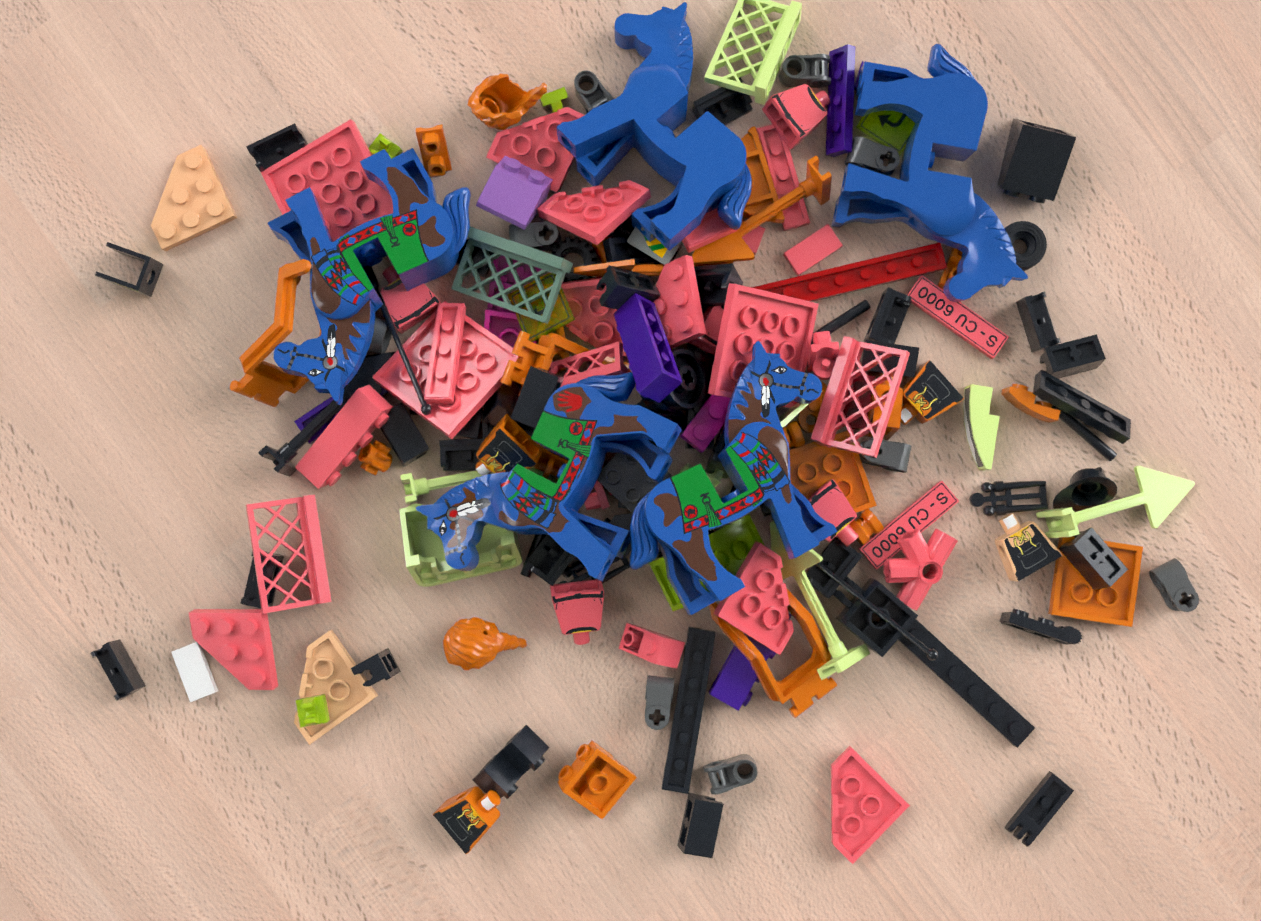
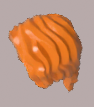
M500 73L499 75L485 78L470 95L467 105L471 107L472 113L477 119H480L487 127L505 130L517 124L521 117L537 103L543 94L547 93V85L542 83L539 87L526 92L517 83L509 80L508 74Z
M478 617L460 619L447 631L443 640V648L448 663L460 666L463 670L467 671L472 668L480 669L503 650H514L518 647L523 649L527 646L524 638H517L515 635H509L504 632L499 633L495 623Z

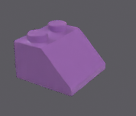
M504 156L494 167L476 206L525 230L538 214L537 208L546 201L553 179L545 176L541 171L533 170L521 164L514 158Z

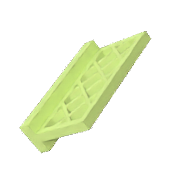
M738 0L704 76V82L754 96L755 103L765 105L801 21L802 3L791 1L790 6L770 0ZM744 4L755 6L757 11L745 15L742 8ZM777 12L781 13L782 17L770 22L766 14ZM761 17L765 25L753 29L749 21ZM745 24L748 32L736 36L733 28ZM769 31L773 38L761 43L757 35ZM752 38L756 46L744 50L740 42ZM735 45L739 53L726 57L724 49ZM760 52L763 56V61L752 65L748 56ZM743 59L747 67L735 72L731 63ZM726 66L730 73L723 77L713 75L716 69ZM751 73L754 82L750 86L741 83L739 78Z

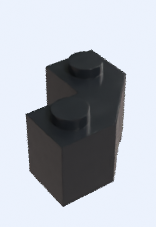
M525 725L507 742L497 755H494L472 780L485 793L493 790L498 793L500 799L503 796L508 799L518 789L515 783L530 768L533 771L537 770L546 760L543 755L550 747L531 728Z

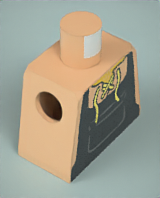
M1013 513L998 520L1005 534L995 539V544L1010 581L1018 582L1062 556L1061 552L1034 521H1027L1020 525Z

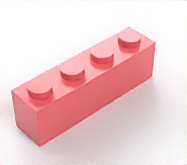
M370 385L358 388L295 468L317 489L327 485L333 486L341 478L340 471L344 466L348 467L356 460L357 455L355 453L360 447L364 448L373 439L371 433L375 428L379 429L388 421L389 416L387 414L393 406Z

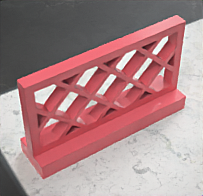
M844 336L811 440L820 446L834 447L877 458L910 353L906 350L860 342L854 338ZM863 350L872 351L876 359L862 366L860 358ZM892 355L900 357L898 365L892 370L887 371L883 361ZM879 364L884 374L871 382L866 371ZM863 375L867 385L854 392L852 388L853 380ZM888 380L891 385L889 392L879 397L874 387ZM871 390L876 400L863 408L858 397ZM854 400L859 411L846 418L843 412L844 407ZM879 406L882 410L881 418L871 424L866 413ZM862 416L867 427L855 434L849 423ZM846 426L851 437L842 442L834 441L836 432ZM871 432L874 437L871 449L862 448L858 439Z
M315 494L247 504L246 511L262 614L332 602ZM296 504L298 515L292 523L279 514L285 505ZM280 506L277 509V511H274L270 507ZM264 508L273 514L265 527L255 521L254 509ZM276 517L289 526L281 538L267 530ZM298 520L300 529L297 526H295ZM256 527L261 530V532L258 534V536H257ZM291 529L298 532L302 539L296 550L283 541ZM264 533L277 541L269 554L259 548L258 541ZM280 544L293 553L285 565L271 557ZM302 547H303L304 555H302V554L299 552ZM260 554L266 557L262 563ZM296 555L304 560L306 569L301 576L287 568ZM268 560L281 568L273 581L263 575L262 568ZM284 571L297 579L289 592L276 584ZM306 574L308 582L303 579L306 576ZM264 581L270 584L267 589H265ZM300 582L309 588L311 600L300 601L292 596ZM273 587L286 595L279 605L268 607L267 594ZM289 598L294 601V603L285 604Z

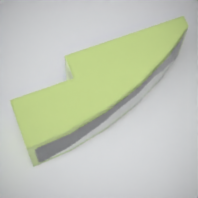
M971 384L964 388L963 414L966 437L978 469L983 471L992 470L1000 416L989 414L993 388Z

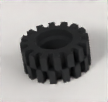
M576 236L574 239L565 237L566 240H559L557 242L558 245L556 247L553 246L551 249L552 255L565 258L569 253H578L584 260L583 266L597 264V256L592 245H589L585 239L582 241ZM570 272L565 274L563 282L589 279L592 276Z

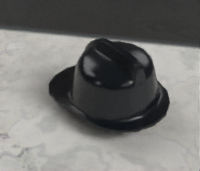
M1101 467L1081 469L1073 474L1069 486L1055 496L1053 509L1072 507V510L1077 512L1104 504L1115 497L1117 485L1105 476L1104 470Z

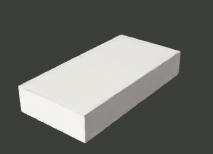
M195 642L171 652L190 702L218 692L200 644Z

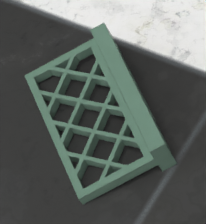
M470 227L469 239L451 289L548 324L565 274L570 273L573 263L564 258ZM475 246L482 248L485 259L474 264L471 258ZM500 256H505L509 267L497 273L493 260ZM488 264L493 275L481 281L477 269ZM524 264H528L533 275L521 281L516 269ZM472 272L477 284L468 289L461 287L464 277ZM512 272L516 284L504 289L500 277ZM548 272L556 274L553 285L544 289L540 277ZM535 280L540 292L528 298L523 286ZM496 281L500 293L488 297L484 286ZM519 289L524 301L513 306L507 294ZM543 297L546 304L542 316L535 314L531 305L532 302ZM526 306L528 311L521 308Z

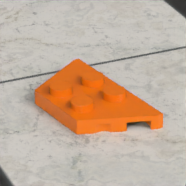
M755 126L751 127L748 133L741 138L746 148V165L749 168L752 179L751 195L743 212L744 218L752 217L778 200ZM783 211L767 222L784 223Z

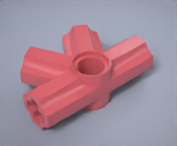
M918 529L907 531L900 535L897 542L906 558H886L883 573L885 581L887 583H903L896 597L916 611L932 584L937 583L942 578V567L958 542L955 538L938 529L934 530L927 544ZM930 564L928 573L923 575L924 567Z

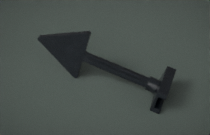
M385 353L365 358L357 374L344 387L342 405H338L333 400L289 443L286 442L278 450L266 445L258 453L262 457L273 461L276 465L273 469L277 473L290 477L297 470L291 462L298 454L297 451L343 408L358 388L370 385L381 395L382 387L372 377L392 355Z

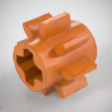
M375 440L373 445L368 443L359 452L358 459L363 462L360 467L375 476L378 471H387L393 460L392 455L389 454L391 448L378 440Z

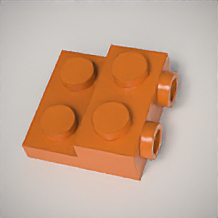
M591 740L588 745L583 744L578 748L576 752L577 759L571 766L565 765L561 769L557 783L562 792L600 819H603L637 777L631 770L614 759L611 753Z

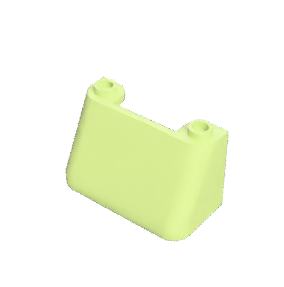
M415 503L406 508L399 509L406 567L419 586L429 587L511 569L522 563L517 533L488 524L484 526L481 540L476 545L479 553L477 567L471 571L454 569L446 562L441 538L433 531L427 529V516L416 510V507L422 504Z

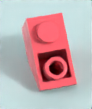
M626 623L619 649L651 663L677 669L685 642L662 633Z

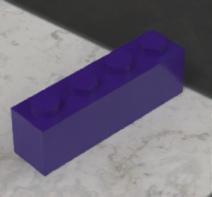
M635 293L614 313L617 324L616 328L620 333L623 349L630 364L629 368L636 382V390L642 397L650 398L660 403L682 383V379L655 303Z
M744 633L763 655L765 661L768 658L773 659L776 654L775 652ZM735 644L711 685L709 693L739 711L742 705L746 707L753 695V692L750 691L753 684L760 681L749 660Z

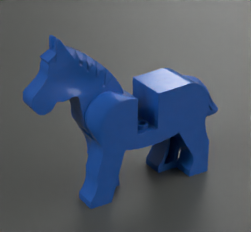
M686 2L674 10L662 6L661 10L650 15L625 13L617 17L614 25L615 43L622 49H636L638 54L644 57L645 60L630 74L623 93L619 97L593 108L577 120L562 122L556 127L558 141L576 158L577 171L592 186H598L631 148H636L642 158L660 176L676 186L674 191L661 202L652 206L638 208L632 213V226L636 227L649 242L657 238L669 251L701 224L706 213L717 209L718 216L730 228L738 230L741 226L743 212L752 189L751 174L746 165V148L742 140L708 111L676 138L673 133L677 127L686 121L688 93L693 69L692 36L685 21L687 13Z
M941 44L933 45L930 50L927 71L933 78L924 79L906 68L865 61L861 67L856 91L858 101L855 115L865 116L877 111L892 110L906 114L915 125L904 149L899 179L850 163L846 166L840 196L835 204L832 227L840 228L853 222L875 224L900 221L906 223L927 239L960 250L962 258L957 266V275L948 279L943 288L945 296L953 302L969 299L984 287L997 286L1000 289L1005 287L1010 280L1023 281L1028 279V275L1016 264L1011 240L1000 219L992 208L973 192L972 178L928 170V168H932L935 157L964 162L977 151L988 109V99L983 87L975 80L971 72L952 57Z

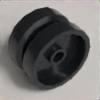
M683 348L672 351L682 383L660 403L640 395L645 405L654 413L667 414L678 410L694 408L704 399L707 378L702 363L693 352Z

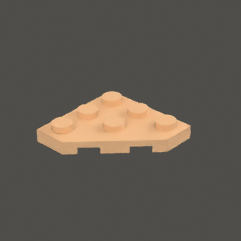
M202 145L177 155L151 223L159 245L165 252L237 218L208 153Z
M333 630L328 631L307 646L306 664L302 674L299 699L325 694L330 719L327 723L300 728L298 712L296 711L294 724L309 745L378 696L372 686H363V683L367 681L363 673L353 674L351 668L356 666V663Z

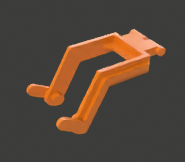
M302 259L285 264L279 268L274 323L239 357L245 376L239 382L236 380L231 382V391L249 398L254 397L256 401L276 407L279 404V397L285 391L295 394L309 381L305 377L287 374L280 367L268 363L264 359L293 331L296 287L300 283L301 275L307 274L310 271V261Z
M520 331L511 353L518 356L517 361L508 360L500 383L511 386L513 381L523 387L530 366L548 371L554 354L564 351L574 356L590 350L555 333H550L546 336L541 335L539 343L535 344L529 341L530 334ZM606 356L602 364L613 363L615 359ZM590 360L585 361L589 364H592V361ZM624 362V365L630 370V368H629V365H630V364L627 363V362Z
M788 589V611L799 622L813 652L809 660L781 681L775 680L763 655L742 631L713 614L718 604L716 602L710 604L709 608L712 619L749 660L767 696L772 701H779L781 704L790 700L793 706L788 710L794 718L814 704L811 699L815 696L816 699L820 700L837 686V683L831 677L821 680L817 669L830 661L832 656L813 616Z

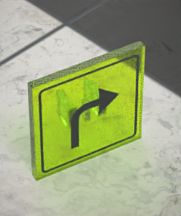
M884 110L863 116L855 128L881 145L894 148L900 157L905 150L915 122L904 113Z
M549 272L540 277L544 289L553 285L556 274ZM535 280L523 286L528 298L540 292ZM562 287L560 288L548 324L515 312L522 331L530 334L529 341L531 342L541 338V335L545 336L575 320ZM519 289L508 294L513 306L524 301ZM543 297L532 302L531 305L535 314L542 316L546 304ZM526 306L521 308L528 311Z

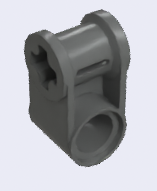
M827 54L790 55L781 66L778 75L779 81L786 87H797L803 84L809 85L811 88L827 87L831 84V78L828 77L830 56ZM792 67L796 69L798 75L789 74L787 68Z
M585 70L576 75L574 79L575 94L587 113L593 108L614 99L593 72ZM583 82H590L593 88L589 91H584L580 89L579 85Z
M854 137L852 140V152L848 153L845 165L847 166L850 163L890 176L898 166L900 157L899 153L892 147L875 143L864 137ZM884 158H887L889 160V165L887 167L883 166Z
M549 221L529 223L525 230L513 224L509 225V238L511 241L540 251H551L552 247H556L558 245L557 242L561 240L557 227ZM550 231L552 235L549 237V241H545L546 232Z
M874 439L861 442V447L866 449L871 447ZM882 440L877 458L859 454L864 464L882 467L890 471L907 473L912 446L901 442Z
M1174 558L1149 571L1153 584L1159 590L1168 608L1183 612H1190L1197 608L1199 596L1192 586L1185 568L1177 559Z
M647 675L645 722L651 729L661 730L668 724L670 706L673 699L674 678ZM655 709H659L660 714L665 716V718H660L659 723H655L654 718L649 717V714H654Z
M747 754L714 761L703 767L704 772L708 773L712 786L710 792L713 795L750 784L756 779L758 773L755 760ZM742 763L750 764L752 770L749 774L742 775L737 771L739 765ZM717 772L719 773L721 781H719Z

